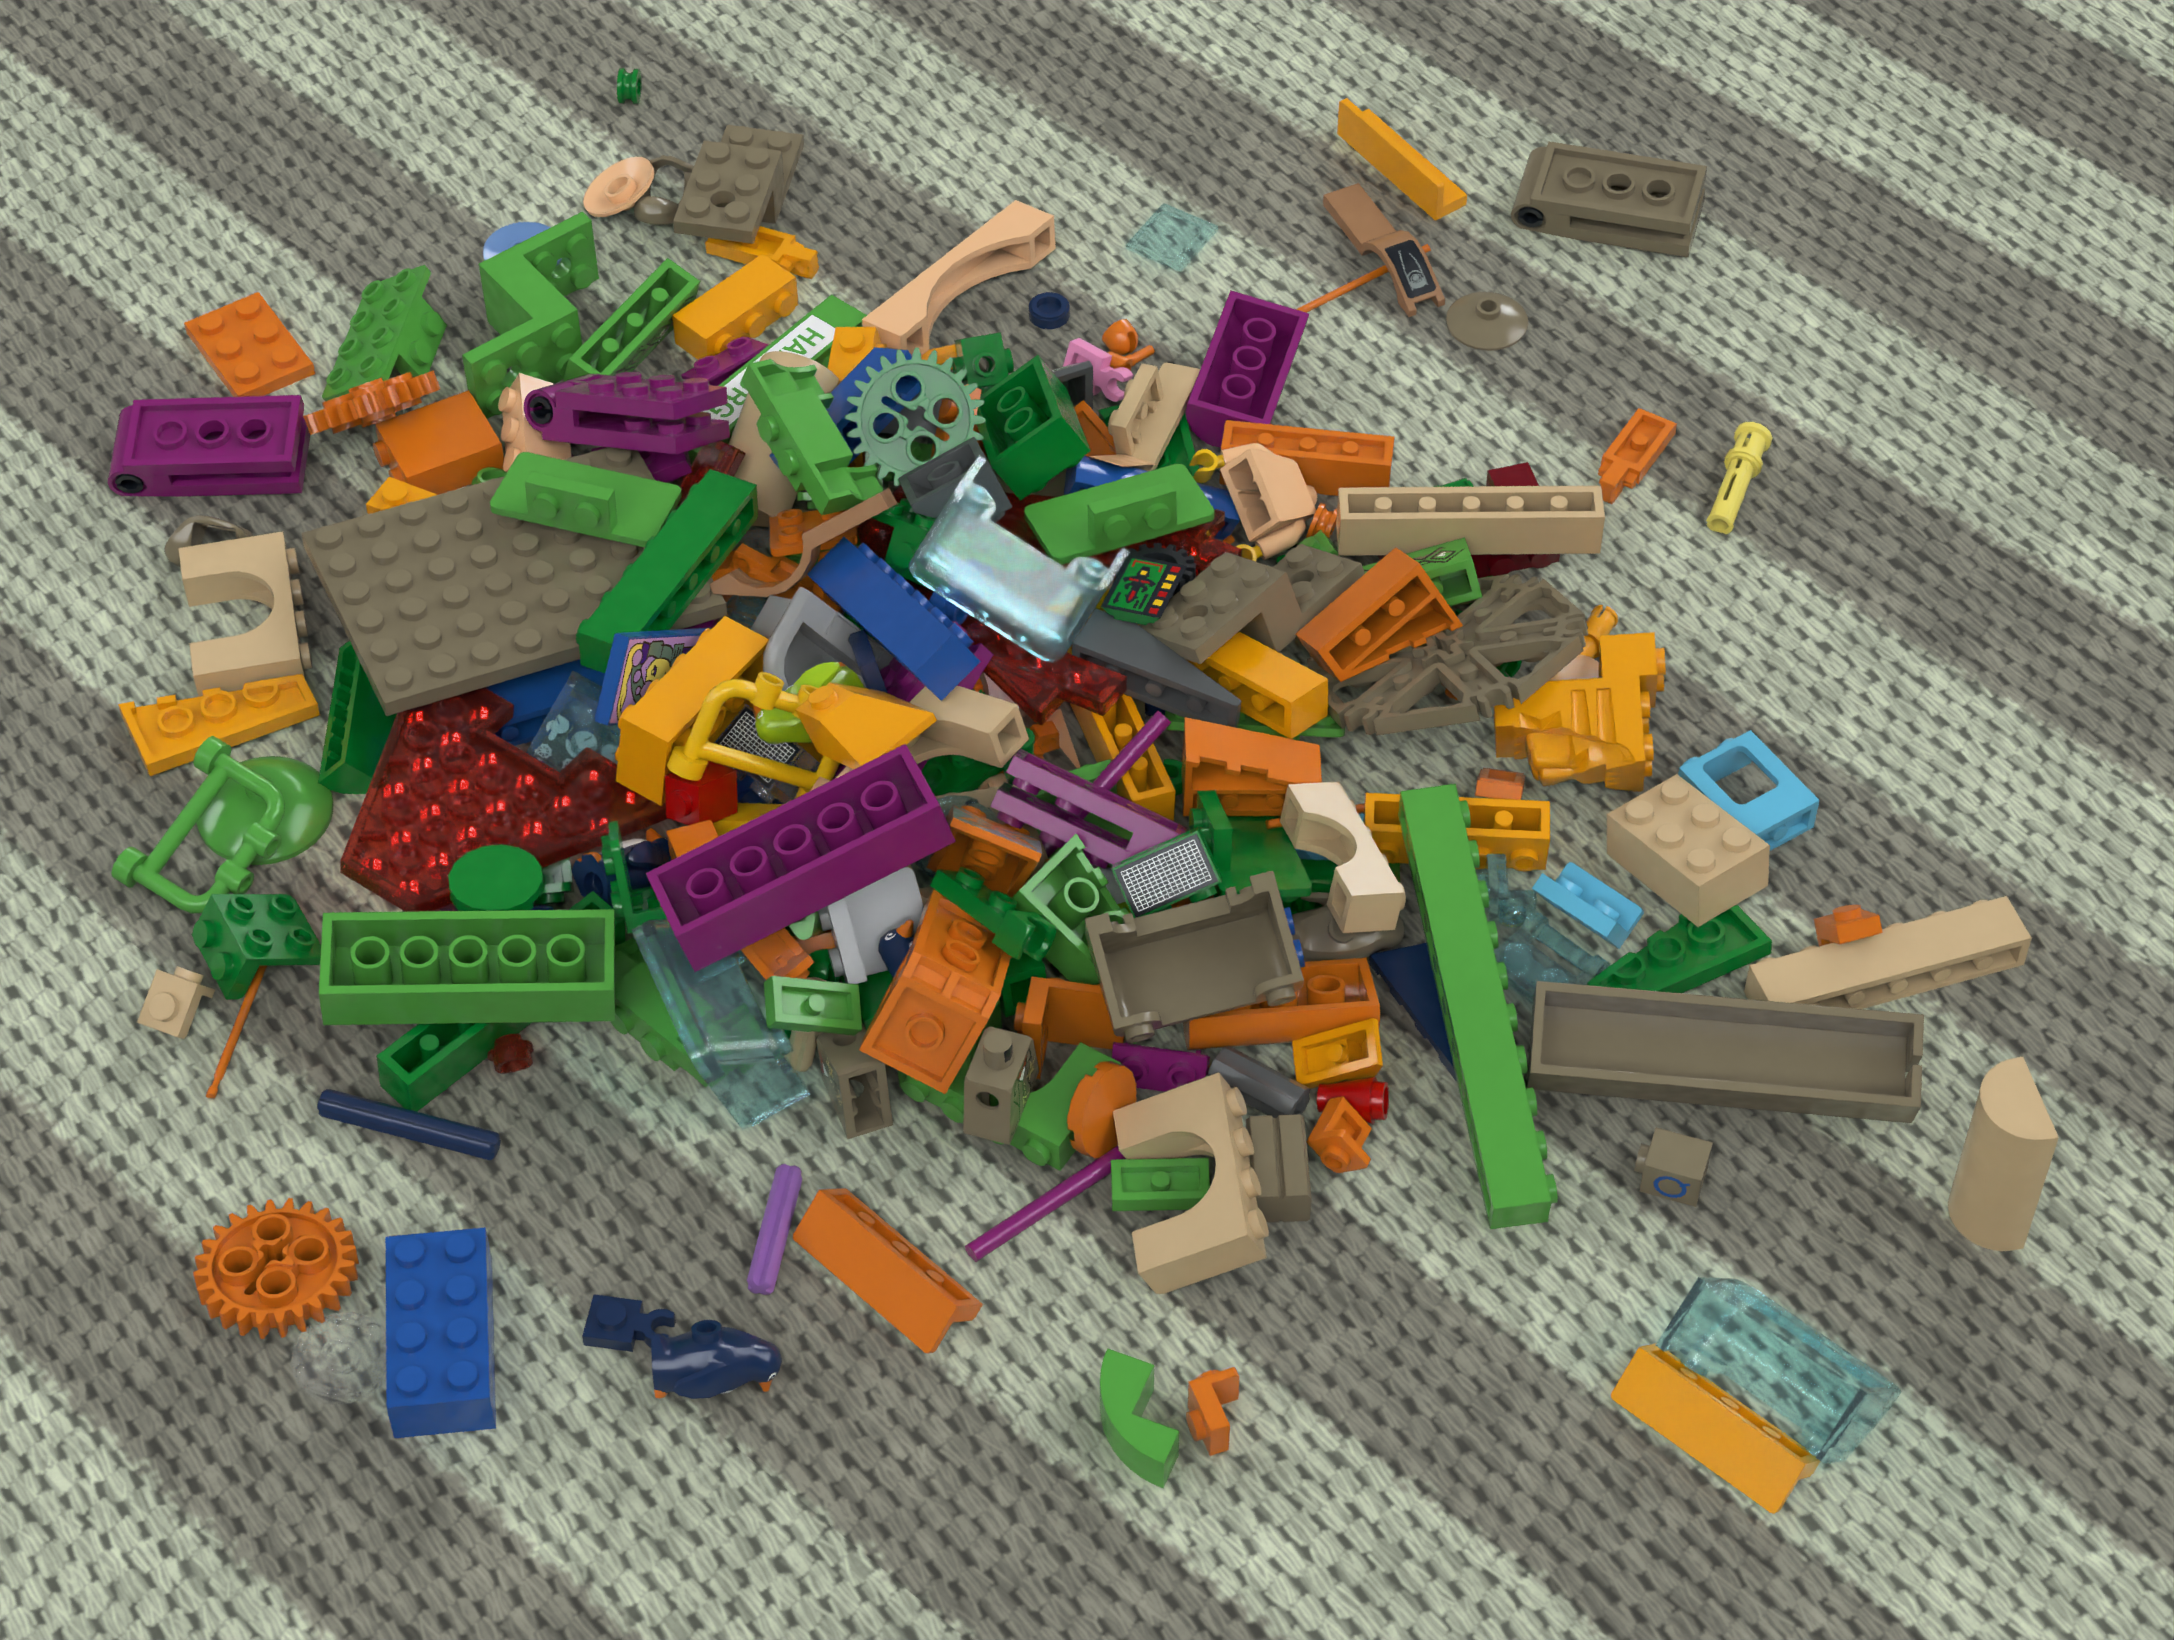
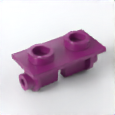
M749 337L737 338L728 343L727 349L719 354L697 360L693 365L694 368L681 374V377L685 380L705 378L709 380V385L719 386L769 344Z
M1127 1041L1125 1043L1113 1042L1112 1058L1132 1071L1136 1081V1088L1166 1092L1208 1075L1210 1056L1202 1054L1201 1050H1196V1053L1135 1045Z

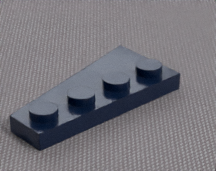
M1427 943L1370 955L1369 965L1377 975H1381L1389 986L1392 996L1399 1005H1403L1415 1021L1417 1030L1424 1039L1427 1038L1439 1054L1438 1058L1457 1082Z

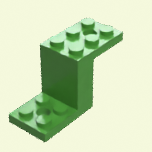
M580 212L479 263L487 321L500 336L464 353L462 358L467 388L487 419L494 415L502 414L498 408L501 393L505 387L510 388L519 373L555 384L564 379L569 358L582 346L578 310L564 296L578 289H584L599 279L592 220L584 212ZM562 258L561 262L557 265V261ZM512 366L511 370L507 373V369Z

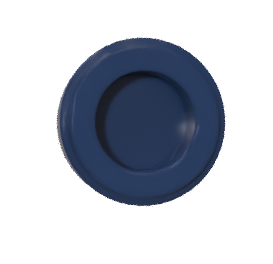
M1053 292L1041 293L1033 297L1029 303V319L1039 328L1057 329L1065 325L1069 320V302L1060 294Z

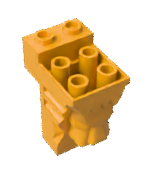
M1655 632L1600 635L1599 678L1548 681L1522 704L1520 700L1513 698L1514 708L1508 709L1505 705L1493 706L1496 758H1527L1532 776L1535 780L1540 781L1543 786L1555 785L1569 780H1577L1582 784L1605 781V788L1633 792L1643 791L1644 777H1652V761L1654 760L1652 733H1649L1650 708H1655L1656 692H1664V675H1666L1664 648H1656Z

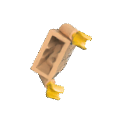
M1259 443L1221 450V455L1217 456L1208 449H1201L1195 453L1189 466H1204L1198 469L1193 476L1194 480L1198 483L1209 481L1215 469L1221 468L1220 471L1249 542L1255 541L1254 547L1240 544L1230 552L1231 554L1255 562L1260 557L1263 560L1269 559L1292 548L1306 530L1305 521L1315 515L1317 493L1314 487L1306 485L1298 464L1293 459L1274 454Z

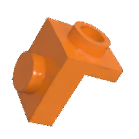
M1860 905L1841 906L1833 909V914L1814 919L1819 946L1830 943L1843 944L1883 933L1880 916L1862 910Z
M785 927L740 950L765 980L771 976L806 979L810 974L808 968L814 963V960L801 948Z
M1343 1096L1329 1099L1306 1141L1307 1144L1320 1157L1321 1162L1336 1173L1365 1169L1371 1161V1158L1362 1149V1146L1372 1128Z
M1235 1367L1222 1371L1210 1370L1199 1375L1195 1380L1188 1381L1189 1412H1186L1188 1428L1194 1441L1203 1440L1210 1456L1229 1450L1230 1424L1221 1405L1238 1400L1239 1374Z

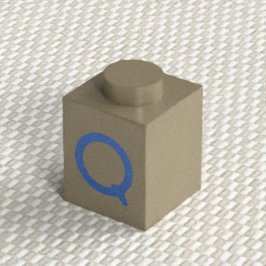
M1656 1127L1650 1146L1641 1143L1636 1159L1634 1172L1642 1174L1639 1191L1696 1207L1708 1169L1713 1143Z

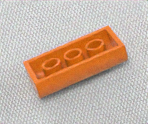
M1367 957L1305 962V967L1301 968L1304 978L1303 987L1295 992L1296 999L1289 1003L1268 1006L1267 1001L1183 1022L1187 1050L1292 1043V1041L1371 1018L1377 1019L1378 1026L1380 1027V1003Z

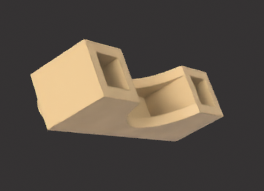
M1340 782L1288 784L1280 823L1295 849L1319 854L1338 865L1335 867L1327 906L1342 933L1395 930L1399 912L1404 909L1406 902L1405 889L1391 871L1386 856L1380 852L1374 842L1371 830L1364 825L1357 813L1354 801L1349 799Z

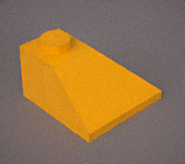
M831 682L826 686L815 689L809 695L808 700L795 709L817 752L851 769H856L904 744L907 745L937 721L934 713L884 691Z

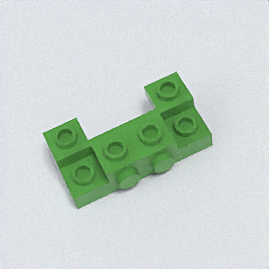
M772 359L750 363L741 381L761 413L756 423L759 435L764 442H767L778 461L780 471L784 476H787L796 492L806 490L822 516L850 509L883 491L874 476L877 471L875 465L856 468L848 467L853 453L826 408L830 407L834 396L832 393H824L814 376L817 371L815 365L785 367L775 363Z
M647 930L642 931L628 941L615 946V1021L610 1022L617 1031L624 1035L629 1033L640 1042L642 1049L651 1059L663 1061L673 1071L682 1067L706 1087L734 1064L743 1070L777 1042L776 1032L772 1028L766 1030L748 1016V1009L743 1005L724 1019L714 1022L713 1009L669 974L670 971L680 964L679 953L674 949L669 952L653 939Z

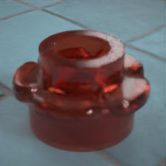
M519 1034L499 1037L494 1042V1049L487 1053L488 1060L493 1061L495 1071L500 1074L525 1070L533 1064L531 1056L534 1051L531 1041L523 1040V1037Z

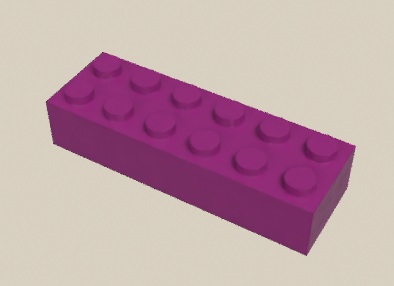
M904 744L647 872L646 875L694 972H697L956 841L940 804L907 745Z

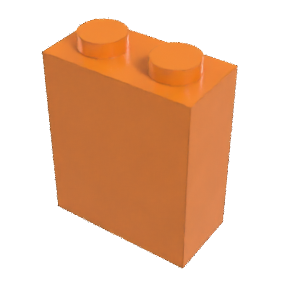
M469 390L375 424L378 442L373 443V450L380 466H389V477L439 495L470 485L477 476V473L483 468L494 467L503 470L504 454L502 443Z

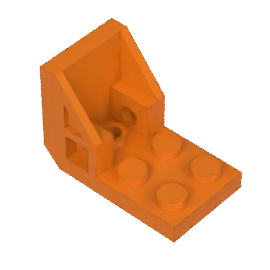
M933 889L925 903L912 945L896 971L861 1042L859 1051L946 1094L987 1024L1001 995L1011 956L992 943L995 934Z

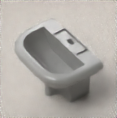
M799 587L792 599L773 595L769 596L751 630L769 639L763 653V672L779 677L784 682L782 691L793 685L805 671L818 664L827 662L844 663L858 675L864 688H866L849 641L850 634L861 631L860 628L803 587ZM867 635L879 670L889 665L893 656Z

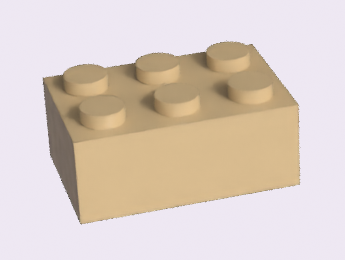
M1678 774L1607 813V854L1697 927L1768 886L1770 845Z

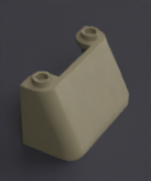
M1273 871L1250 876L1251 886L1241 889L1238 895L1235 886L1226 888L1225 895L1192 904L1133 918L1132 913L1123 915V924H1118L1117 921L1111 922L1108 913L1085 918L1088 947L1116 1036H1125L1128 1043L1139 1042L1155 1035L1154 1030L1264 1001H1267L1268 1006H1278L1296 999L1295 992L1303 987L1304 978Z

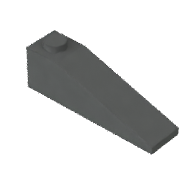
M1096 608L1074 640L1070 674L1184 718L1187 717L1238 728L1242 701L1136 623L1116 620L1114 616Z

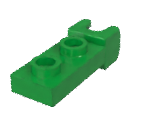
M960 867L958 871L937 870L930 886L995 934L992 940L993 944L1020 960L1023 952L1037 961H1041L1045 957L1057 932V928L1038 913L1019 911L1016 909L1018 904L1016 900L1002 892L990 890L983 884L985 878L969 868Z

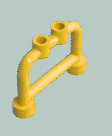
M760 672L755 683L748 680L731 679L719 683L710 690L704 699L685 746L674 747L667 767L671 772L684 779L698 781L701 780L708 761L799 786L795 796L796 799L810 792L819 777L832 781L840 763L823 755L817 771L813 772L707 741L721 707L731 698L736 697L749 700L753 705L765 710L777 708L791 712L795 717L799 718L795 709L807 701L809 695L817 689L811 685H801L797 695L782 691L784 682L779 677L770 673Z

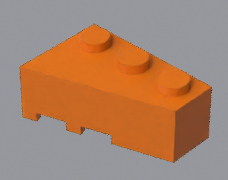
M1395 547L1295 635L1317 665L1342 682L1390 660L1389 655L1409 646L1419 647L1427 643L1426 638L1446 629L1454 631L1462 627L1463 624L1420 563Z
M1187 717L1184 718L1182 755L1183 816H1189L1190 808H1197V791L1214 790L1227 816H1281L1288 784L1322 782L1320 745Z

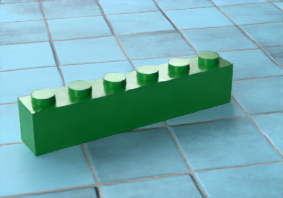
M710 469L699 483H695L690 488L685 501L677 510H673L669 514L666 524L659 533L647 541L644 551L637 560L625 568L622 578L612 591H607L603 595L599 607L590 618L584 619L579 625L576 633V643L579 645L580 663L582 666L605 673L614 634L671 629L757 520L758 501L756 484Z
M592 891L568 910L613 908ZM625 919L615 920L616 946L626 941ZM533 1022L417 1024L376 1056L380 1086L403 1108L418 1112Z

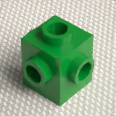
M1001 332L954 340L957 357H953L952 371L955 374L966 368L967 373L961 382L964 385L977 383V388L982 390L981 395L1009 376L1008 373L1014 372L1010 348L1004 349ZM981 358L986 362V370L984 372L979 368Z

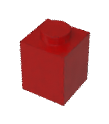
M708 761L701 780L698 781L684 779L673 772L666 774V818L691 825L707 820L715 823L738 813L737 770Z

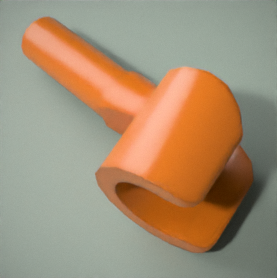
M1148 345L1125 357L1109 351L1108 353L1112 355L1109 366L1113 369L1124 367L1131 371L1136 363L1153 355L1154 348Z

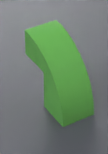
M1107 1348L1100 1372V1416L1106 1438L1113 1451L1130 1470L1151 1484L1164 1489L1179 1456V1430L1142 1418L1143 1412L1154 1391V1365Z

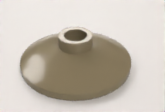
M1476 292L1459 298L1450 306L1447 312L1446 324L1451 335L1460 343L1474 349L1492 351L1508 348L1519 342L1527 331L1528 317L1523 307L1508 296L1494 292Z

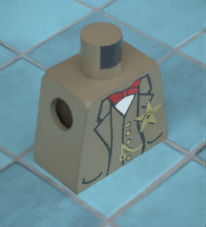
M863 1023L862 1031L855 1036L820 1033L816 1038L822 1079L847 1139L893 1125L885 1063L859 1051L861 1042L867 1032ZM849 1080L859 1081L864 1086V1091L859 1097L856 1096Z
M995 1027L985 1028L964 1081L963 1132L965 1134L1007 1145L1011 1144L1039 1073L1034 1041L1031 1037ZM989 1094L997 1098L999 1102L997 1106H990Z

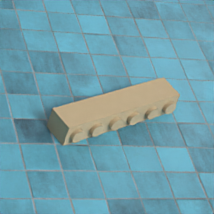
M1601 486L1339 488L1336 519L1338 556L1387 555L1395 547L1407 554L1464 537L1471 555L1600 554L1605 522Z
M2007 896L1989 901L1979 900L1970 906L1948 912L1938 911L1919 920L1891 924L1882 929L1883 933L1843 944L1830 943L1819 947L1809 946L1799 952L1778 958H1764L1756 964L1749 965L1744 993L1751 1000L1864 1009L2024 965L2032 937Z

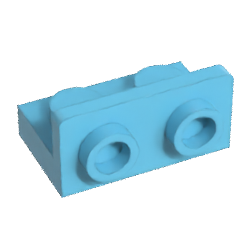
M1572 862L1567 863L1556 881L1542 873L1532 887L1545 901L1618 949L1623 945L1644 914L1641 907Z

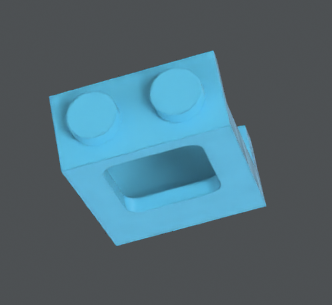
M1751 730L1736 738L1724 740L1714 750L1700 757H1692L1679 767L1678 775L1768 843L1770 851L1814 827L1820 800ZM1752 760L1777 787L1746 804H1737L1715 782L1750 764Z

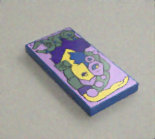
M707 628L614 634L595 721L607 726L618 725L619 718L624 709L630 704L635 705L645 695L652 681L657 678L661 679L671 670L676 658L682 653L687 654L696 645L700 635Z

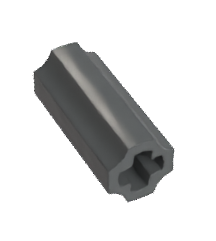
M1230 1046L1222 1048L1218 1056L1214 1058L1208 1071L1209 1076L1219 1072L1231 1088L1238 1087L1243 1095L1245 1104L1266 1115H1272L1273 1118H1277L1279 1115H1302L1310 1100V1088Z

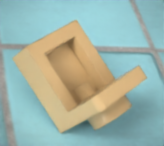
M177 966L173 975L157 969L137 1023L185 1039L202 995L213 998L215 989L201 985L204 975Z

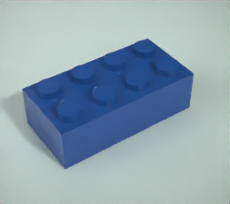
M486 1227L385 1237L386 1406L394 1438L496 1429L492 1256Z

